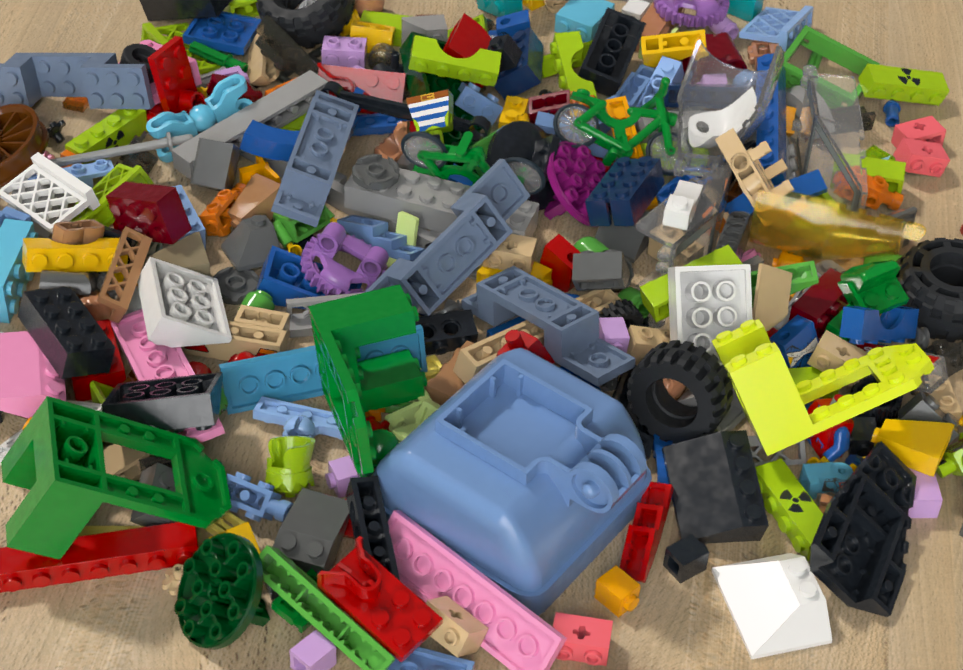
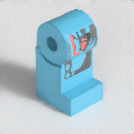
M841 462L803 464L799 482L810 497L816 499L818 493L832 492L836 494L851 476L853 469L848 464Z

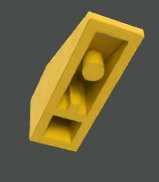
M705 29L641 37L644 65L652 68L657 67L662 56L680 61L707 50Z

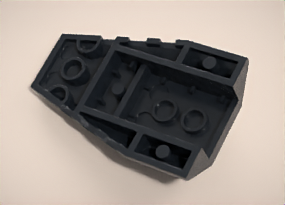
M878 442L827 504L811 544L810 571L847 606L888 617L892 614L906 574L907 565L903 563L904 554L908 553L909 542L905 540L907 530L911 529L912 519L908 514L909 509L914 504L917 476L882 442Z

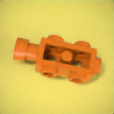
M847 166L848 173L861 193L860 204L876 211L882 203L894 211L900 208L904 195L896 191H888L889 184L886 183L883 177L878 175L872 177L866 174L861 167L855 166L852 168ZM839 170L835 178L837 183L835 193L852 200L854 192L841 170Z
M237 183L231 191L230 189L221 190L217 193L214 200L206 206V209L200 215V219L205 227L207 236L224 237L231 233L232 220L228 211L246 184Z

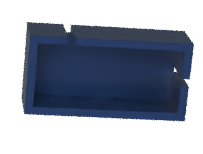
M644 156L639 159H630L629 157L618 158L585 200L590 226H611L609 206H611L614 226H635L665 184L660 158H651L650 156Z

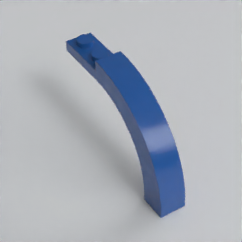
M356 87L353 93L364 94V90ZM356 117L347 142L352 137L359 119ZM252 120L244 133L239 149L263 158L289 161L300 131L274 128Z

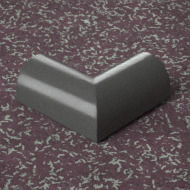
M42 270L39 289L71 286L78 295H90L97 289V278L92 272L72 273Z

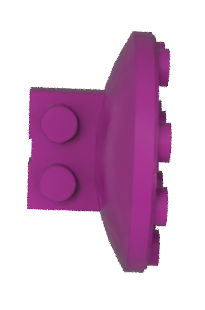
M569 141L560 142L555 160V152L551 153L549 157L547 175L555 194L553 196L554 201L549 202L545 208L544 215L551 220L557 215H563L567 211L582 224L590 226L585 200L606 174L605 166L602 161L596 160L590 154L589 149L585 145L572 148L571 145H576V143Z

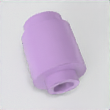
M724 17L723 21H719L717 25L713 24L712 27H709V30L716 35L721 32L729 33L732 40L739 33L736 23L728 17Z

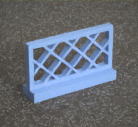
M805 5L800 11L766 7L739 32V38L778 43V51L786 52L804 26H812L813 6Z

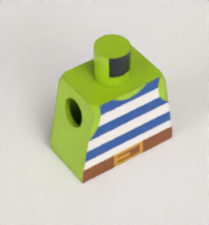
M447 89L406 98L416 130L429 133L437 137L444 144L443 133L453 130V94Z

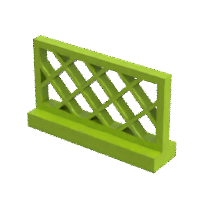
M150 22L142 23L141 41L152 40L164 45L174 36L182 37L184 33L179 31H186L189 24L186 22L155 28ZM184 43L185 48L189 49V44ZM186 49L187 56L203 60H196L200 75L221 68L217 64L207 63L210 61L194 55Z
M118 163L92 188L100 206L94 211L87 207L69 222L91 219L109 227L115 221V218L109 209L106 195L125 181L144 184L154 183L141 166L136 165L132 168Z

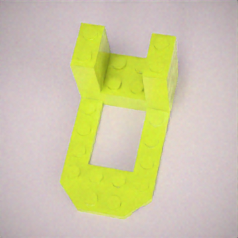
M759 319L747 320L740 325V328L721 332L716 336V339L711 340L722 365H724L728 372L727 377L731 379L732 388L743 412L767 456L917 389L922 383L921 376L923 374H930L934 370L931 359L916 343L873 348L867 355L861 358L849 359L839 368L825 370L819 377L812 380H804L795 385L780 349L775 342L771 343ZM872 374L878 381V383L866 385L858 393L840 397L836 403L829 406H820L811 414H808L805 408V404Z

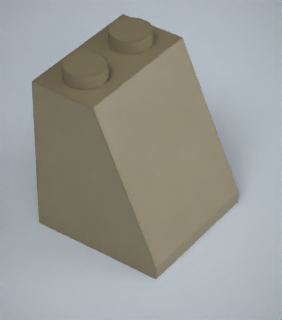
M194 232L173 245L171 244L146 257V262L149 257H153L211 276L210 263L200 232Z

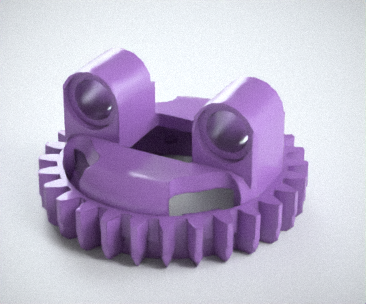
M654 0L656 13L661 18H665L666 22L671 21L672 25L679 24L680 27L683 25L687 26V28L694 27L695 29L698 27L704 29L706 25L712 27L713 24L717 25L719 21H723L724 17L727 16L730 4L729 0ZM681 7L693 9L696 11V16L678 13V10Z
M331 222L321 234L318 233L316 238L311 237L310 242L306 243L301 254V272L305 274V280H311L310 287L316 286L317 293L323 292L325 296L362 293L385 272L389 255L382 247H371L372 245L365 243L364 239L360 240L355 235H347L345 228L341 224ZM338 251L348 253L361 261L356 272L333 260ZM315 256H318L320 258V261L324 267V269L321 272L319 271L317 264L315 262L313 263ZM352 283L368 284L365 291H362V288L348 291Z

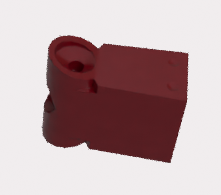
M721 32L716 36L705 34L707 50L680 60L685 75L683 80L685 83L696 82L697 73H722L723 77L731 79L737 71L747 69L746 63L727 32Z

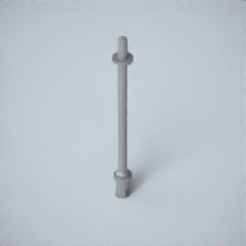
M167 132V138L49 160L59 167L166 147H169V151L172 152L173 146L181 145L193 138V135L185 134L171 137L170 132Z

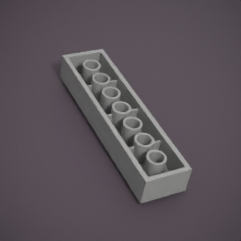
M399 168L398 182L387 189H365L353 180L352 174L344 185V208L397 221L398 212L404 211L419 218L418 227L443 233L457 219V216L450 207L471 187L459 182ZM526 200L506 220V223L513 231L511 234L532 237L538 225L539 203Z

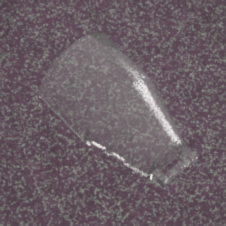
M697 40L677 96V103L679 104V114H677L679 132H677L678 156L673 169L674 176L683 177L684 175L708 177L714 181L720 180L728 162L719 146L707 149L691 146L688 137L689 118L698 113L722 110L734 103L753 87L757 97V104L754 107L755 111L749 120L746 119L742 124L743 128L737 133L744 145L766 118L784 64V52L781 46L776 47L768 70L749 71L721 62L709 53L701 40ZM699 121L696 123V128L700 132L707 133L709 131V127L705 122Z

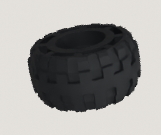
M257 0L256 3L257 11L263 24L275 40L292 48L299 49L302 46L309 49L315 48V45L323 44L324 35L338 36L343 31L344 25H348L351 20L355 0H316L311 5L296 10L294 9L304 0Z
M945 237L935 238L933 241H922L901 257L899 263L901 268L896 277L909 298L907 304L902 306L919 309L917 327L928 328L931 339H942L944 342L963 341V240L957 238L952 240Z

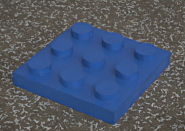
M222 11L217 18L193 19L182 35V39L185 44L190 45V43L196 41L217 51L244 56L254 37L262 27V20Z

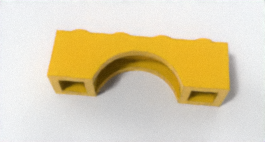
M23 238L22 263L26 272H41L42 270L108 272L120 238H98L95 242L83 245L62 244L49 238ZM128 255L120 256L124 265L128 263Z

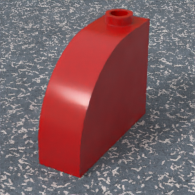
M464 13L453 27L443 51L455 58H468L475 55L480 48L487 50L492 38L480 24ZM474 83L475 85L479 86L481 89H482L483 86H484V85H481V84H479V83Z

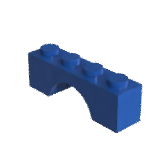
M843 306L840 337L849 338V343L864 345V342L870 344H878V342L892 343V341L905 343V339L916 337L919 309L900 306L884 312L880 316L879 310L860 306Z

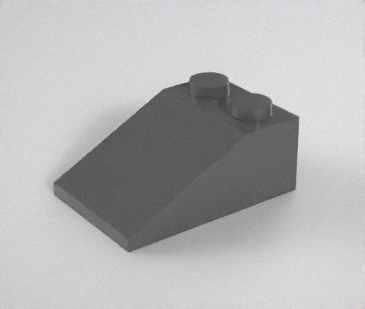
M302 488L280 526L273 547L278 548L305 573L310 569H313L316 573L330 571L350 520L347 500Z

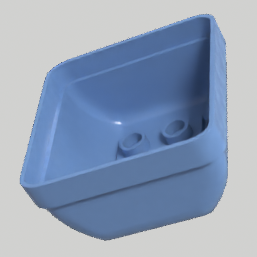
M522 348L502 353L489 362L385 455L373 473V476H378L387 522L394 510H401L538 616L549 608L634 518L637 502L641 503L642 496L652 480L651 471L646 463V455L640 434L623 404L538 355Z

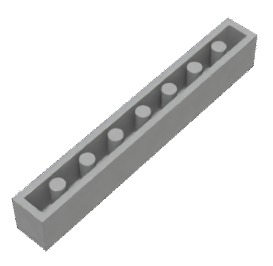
M309 70L172 149L174 168L191 180L199 138L231 143L240 148L244 133L252 120L280 129L307 113L316 90L321 91L328 81Z

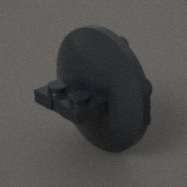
M514 121L499 128L491 138L488 146L486 162L489 166L492 167L499 159L520 157L532 161L543 171L546 183L542 191L531 195L527 200L539 203V211L545 209L549 202L554 201L553 196L555 193L548 179L547 167L549 157L553 152H555V160L560 138L555 135L549 136L537 125L526 121ZM521 162L508 163L515 174H517L521 166L529 169L523 184L526 190L536 189L540 185L541 178L534 168Z

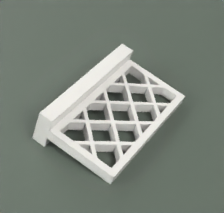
M38 152L31 157L33 164L0 189V198L20 212L30 215L34 222L50 233H53L55 223L70 221L87 207L94 211L100 206L90 186ZM37 174V179L27 180L32 175ZM51 184L50 188L41 189V185ZM35 186L34 191L25 192V188ZM19 189L18 193L8 195L11 191ZM64 193V197L54 199L55 194ZM48 196L47 200L38 201L39 197ZM32 198L30 203L22 204L23 199ZM78 202L74 207L67 208L69 203ZM62 205L61 209L51 211L52 206ZM46 207L45 212L35 213L36 209ZM59 217L52 224L49 223V218Z

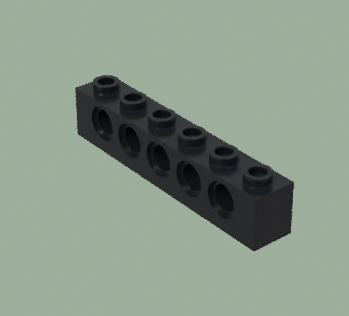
M471 309L419 317V321L415 322L416 325L421 324L424 337L429 338L424 339L426 355H442L461 348L467 340L476 343L478 339V331Z
M378 476L350 478L346 499L354 539L356 540L361 536L363 538V549L400 581Z

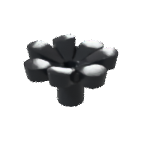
M64 120L58 123L54 121L49 124L50 128H47L49 137H53L57 144L65 140L61 134L62 128L66 125Z

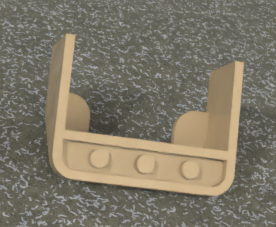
M761 263L758 267L752 317L753 320L759 319L767 332L782 322L788 314L793 273Z

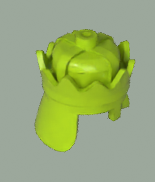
M281 436L270 439L268 449L271 457L267 458L265 483L275 486L273 489L275 493H285L286 498H292L302 488L306 489L309 483L311 486H315L312 466L310 465L316 442L314 438L306 436Z

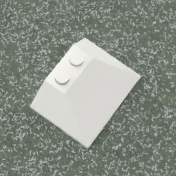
M787 553L712 568L713 576L751 659L832 643L826 598L813 572L810 571V566L805 556Z

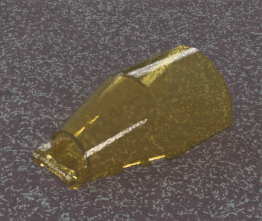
M758 190L752 216L750 242L755 245L820 261L899 255L904 238L918 241L925 236L927 230L920 223L885 214H880L879 217L867 215L868 210L859 208V211L855 212L847 210V204L792 191L784 196ZM802 197H805L807 201L800 200V199H801Z

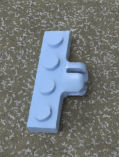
M263 396L253 409V419L284 426L283 436L314 438L316 435L321 434L343 440L330 411Z

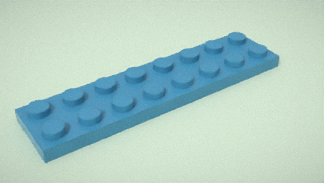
M421 324L416 325L417 333L360 346L361 358L357 359V362L409 349L412 357H417L419 361L420 372H428L423 327ZM315 345L219 364L220 372L223 374L222 387L228 400V407L226 409L228 415L253 410L262 396L293 402L324 395Z

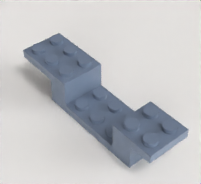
M15 53L4 64H0V106L23 104L32 107L41 97H87L90 109H152L154 107L145 64H118L116 53Z
M316 90L286 166L271 209L272 212L317 228L359 105Z
M499 159L450 207L457 216V219L414 261L398 258L365 292L400 284L404 293H409L412 306H416L418 313L429 316L513 232L506 223V220L531 196L506 160Z
M515 266L476 283L477 292L461 300L464 310L471 309L473 315L494 327L515 316H520L543 329L544 347L554 362L597 387L635 367V357L599 338V311Z

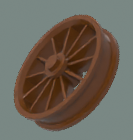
M9 104L0 106V188L33 164L31 157L37 152L43 155L48 145L49 133L47 128L39 121L36 112L27 105Z

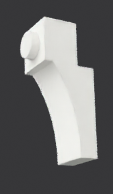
M679 180L673 195L670 194L664 210L662 225L687 230L699 203L703 185Z

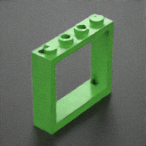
M805 25L781 57L786 71V87L791 88L796 85L807 87L809 79L811 90L823 100L827 108L847 118L863 94L860 83L852 95H849L788 63L800 45L858 75L862 73L867 63L880 65V63ZM844 104L847 106V108L844 109L841 107V105Z

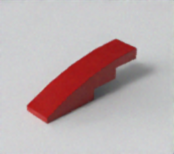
M650 481L648 488L642 495L641 503L637 502L633 524H629L619 568L637 582H646L653 564L674 490L672 484Z

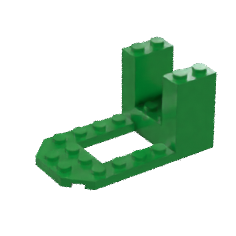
M400 284L308 306L322 391L358 477L372 476L374 472L372 460L377 459L374 445L369 441V438L373 437V431L370 422L366 421L365 412L416 400L418 397L425 396L424 387L427 386L426 375L424 371L420 372L419 361L417 357H412L409 349L357 362V359L361 358L360 346L417 333L415 322L419 321L417 308L412 306L409 293H404Z
M46 396L1 461L2 482L30 490L5 525L7 547L60 560L103 502L206 529L225 516L232 508L225 466L217 459L212 461L203 452L205 447L197 439ZM102 441L170 459L176 492L106 473Z

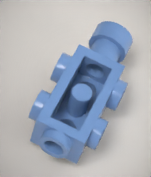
M238 471L235 476L228 473L226 475L232 505L231 511L237 513L240 508L246 511L245 517L260 522L261 518L272 521L274 516L275 520L283 523L294 503L285 499L280 501L282 495L273 492L275 486L260 480L258 485L250 483L252 477Z

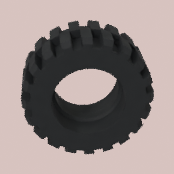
M671 340L669 343L663 342L652 348L632 371L627 384L629 389L627 391L628 402H632L630 408L632 413L638 416L637 421L641 426L645 425L648 428L647 432L651 435L656 434L660 436V440L665 442L671 440L673 444L709 435L715 431L731 408L730 403L733 400V391L730 390L732 388L731 379L726 377L728 372L724 365H720L717 362L719 359L714 354L712 356L708 354L706 348L702 346L695 347L694 343L684 341L683 344L679 340ZM663 379H673L685 385L694 395L697 406H687L676 401L667 392Z

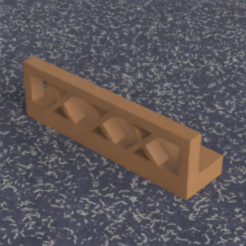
M126 226L120 236L97 302L113 308L109 320L119 324L128 310L152 242V238ZM129 237L138 241L137 246L130 247L126 238ZM127 254L130 258V263L124 265L120 256ZM121 272L124 276L123 282L118 283L113 274ZM115 290L118 295L117 299L114 300L106 296V292Z

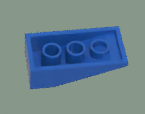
M272 245L263 264L256 290L268 293L272 297L274 305L286 307V299L325 296L323 292L317 293L316 286L310 287L311 280H305V274L301 272V256ZM315 262L321 272L324 269L323 265ZM362 283L350 284L348 291L360 289ZM301 306V307H292V308H298V309H306V308H304L303 306Z

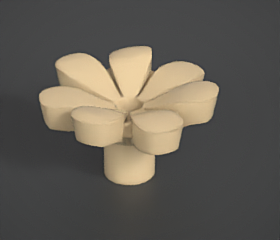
M176 564L173 566V569L168 568L165 571L166 579L162 581V588L164 590L169 589L170 595L175 596L178 594L184 572L182 564Z

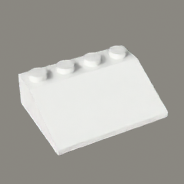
M149 257L137 282L148 341L171 348L230 343L232 337L218 279Z
M751 264L668 268L670 341L679 340L681 344L684 341L692 342L695 347L702 346L707 349L706 352L711 356L714 354L719 359L711 340L716 339L719 333L728 330L733 331L740 328L743 322L753 319Z

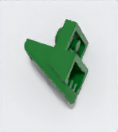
M894 260L872 262L851 267L841 274L840 279L842 281L837 283L849 304L854 303L855 306L879 310V314L905 305L909 301L907 294L896 277L901 267Z

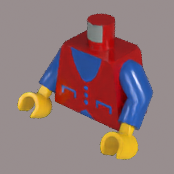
M835 394L833 398H818L805 404V408L808 414H811L820 406H829L838 402V399L843 395ZM848 419L806 438L820 457V459L811 457L806 464L834 462L838 458H842L843 454L849 449L850 435L854 427L853 419Z

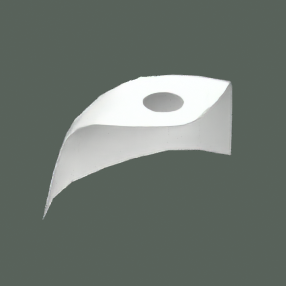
M753 87L734 103L722 110L703 112L691 116L688 121V137L691 146L705 149L718 146L715 139L728 130L734 128L735 132L738 133L748 123L756 110L757 97ZM699 121L705 122L709 127V131L707 133L700 132L696 128V123Z

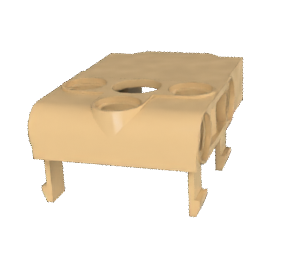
M734 128L715 139L736 176L742 191L766 225L771 224L778 230L785 229L794 223L792 217L802 211H806L810 207L805 197H802L788 207L785 206L781 198L794 191V188L789 179L783 181L777 187H774L771 182L772 178L788 170L783 159L764 170L759 159L772 151L767 141L761 142L753 149L751 147L746 150Z

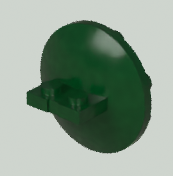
M222 533L210 539H205L193 556L188 558L183 565L184 572L180 581L174 611L178 615L179 624L184 636L191 643L198 647L216 650L236 641L250 623L264 627L270 620V617L265 608V602L261 599L263 568L261 558L255 546L245 537L233 533Z

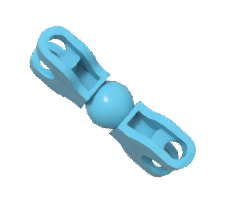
M234 74L219 81L213 93L204 99L206 105H195L189 111V114L185 110L180 113L162 112L151 118L146 124L149 135L155 139H161L166 137L167 132H170L171 137L191 134L195 137L198 135V132L202 133L214 126L215 123L221 122L252 104L253 102L246 98L238 100L248 88L245 77L240 74ZM169 147L156 149L161 161L166 163L173 161L172 152H168Z

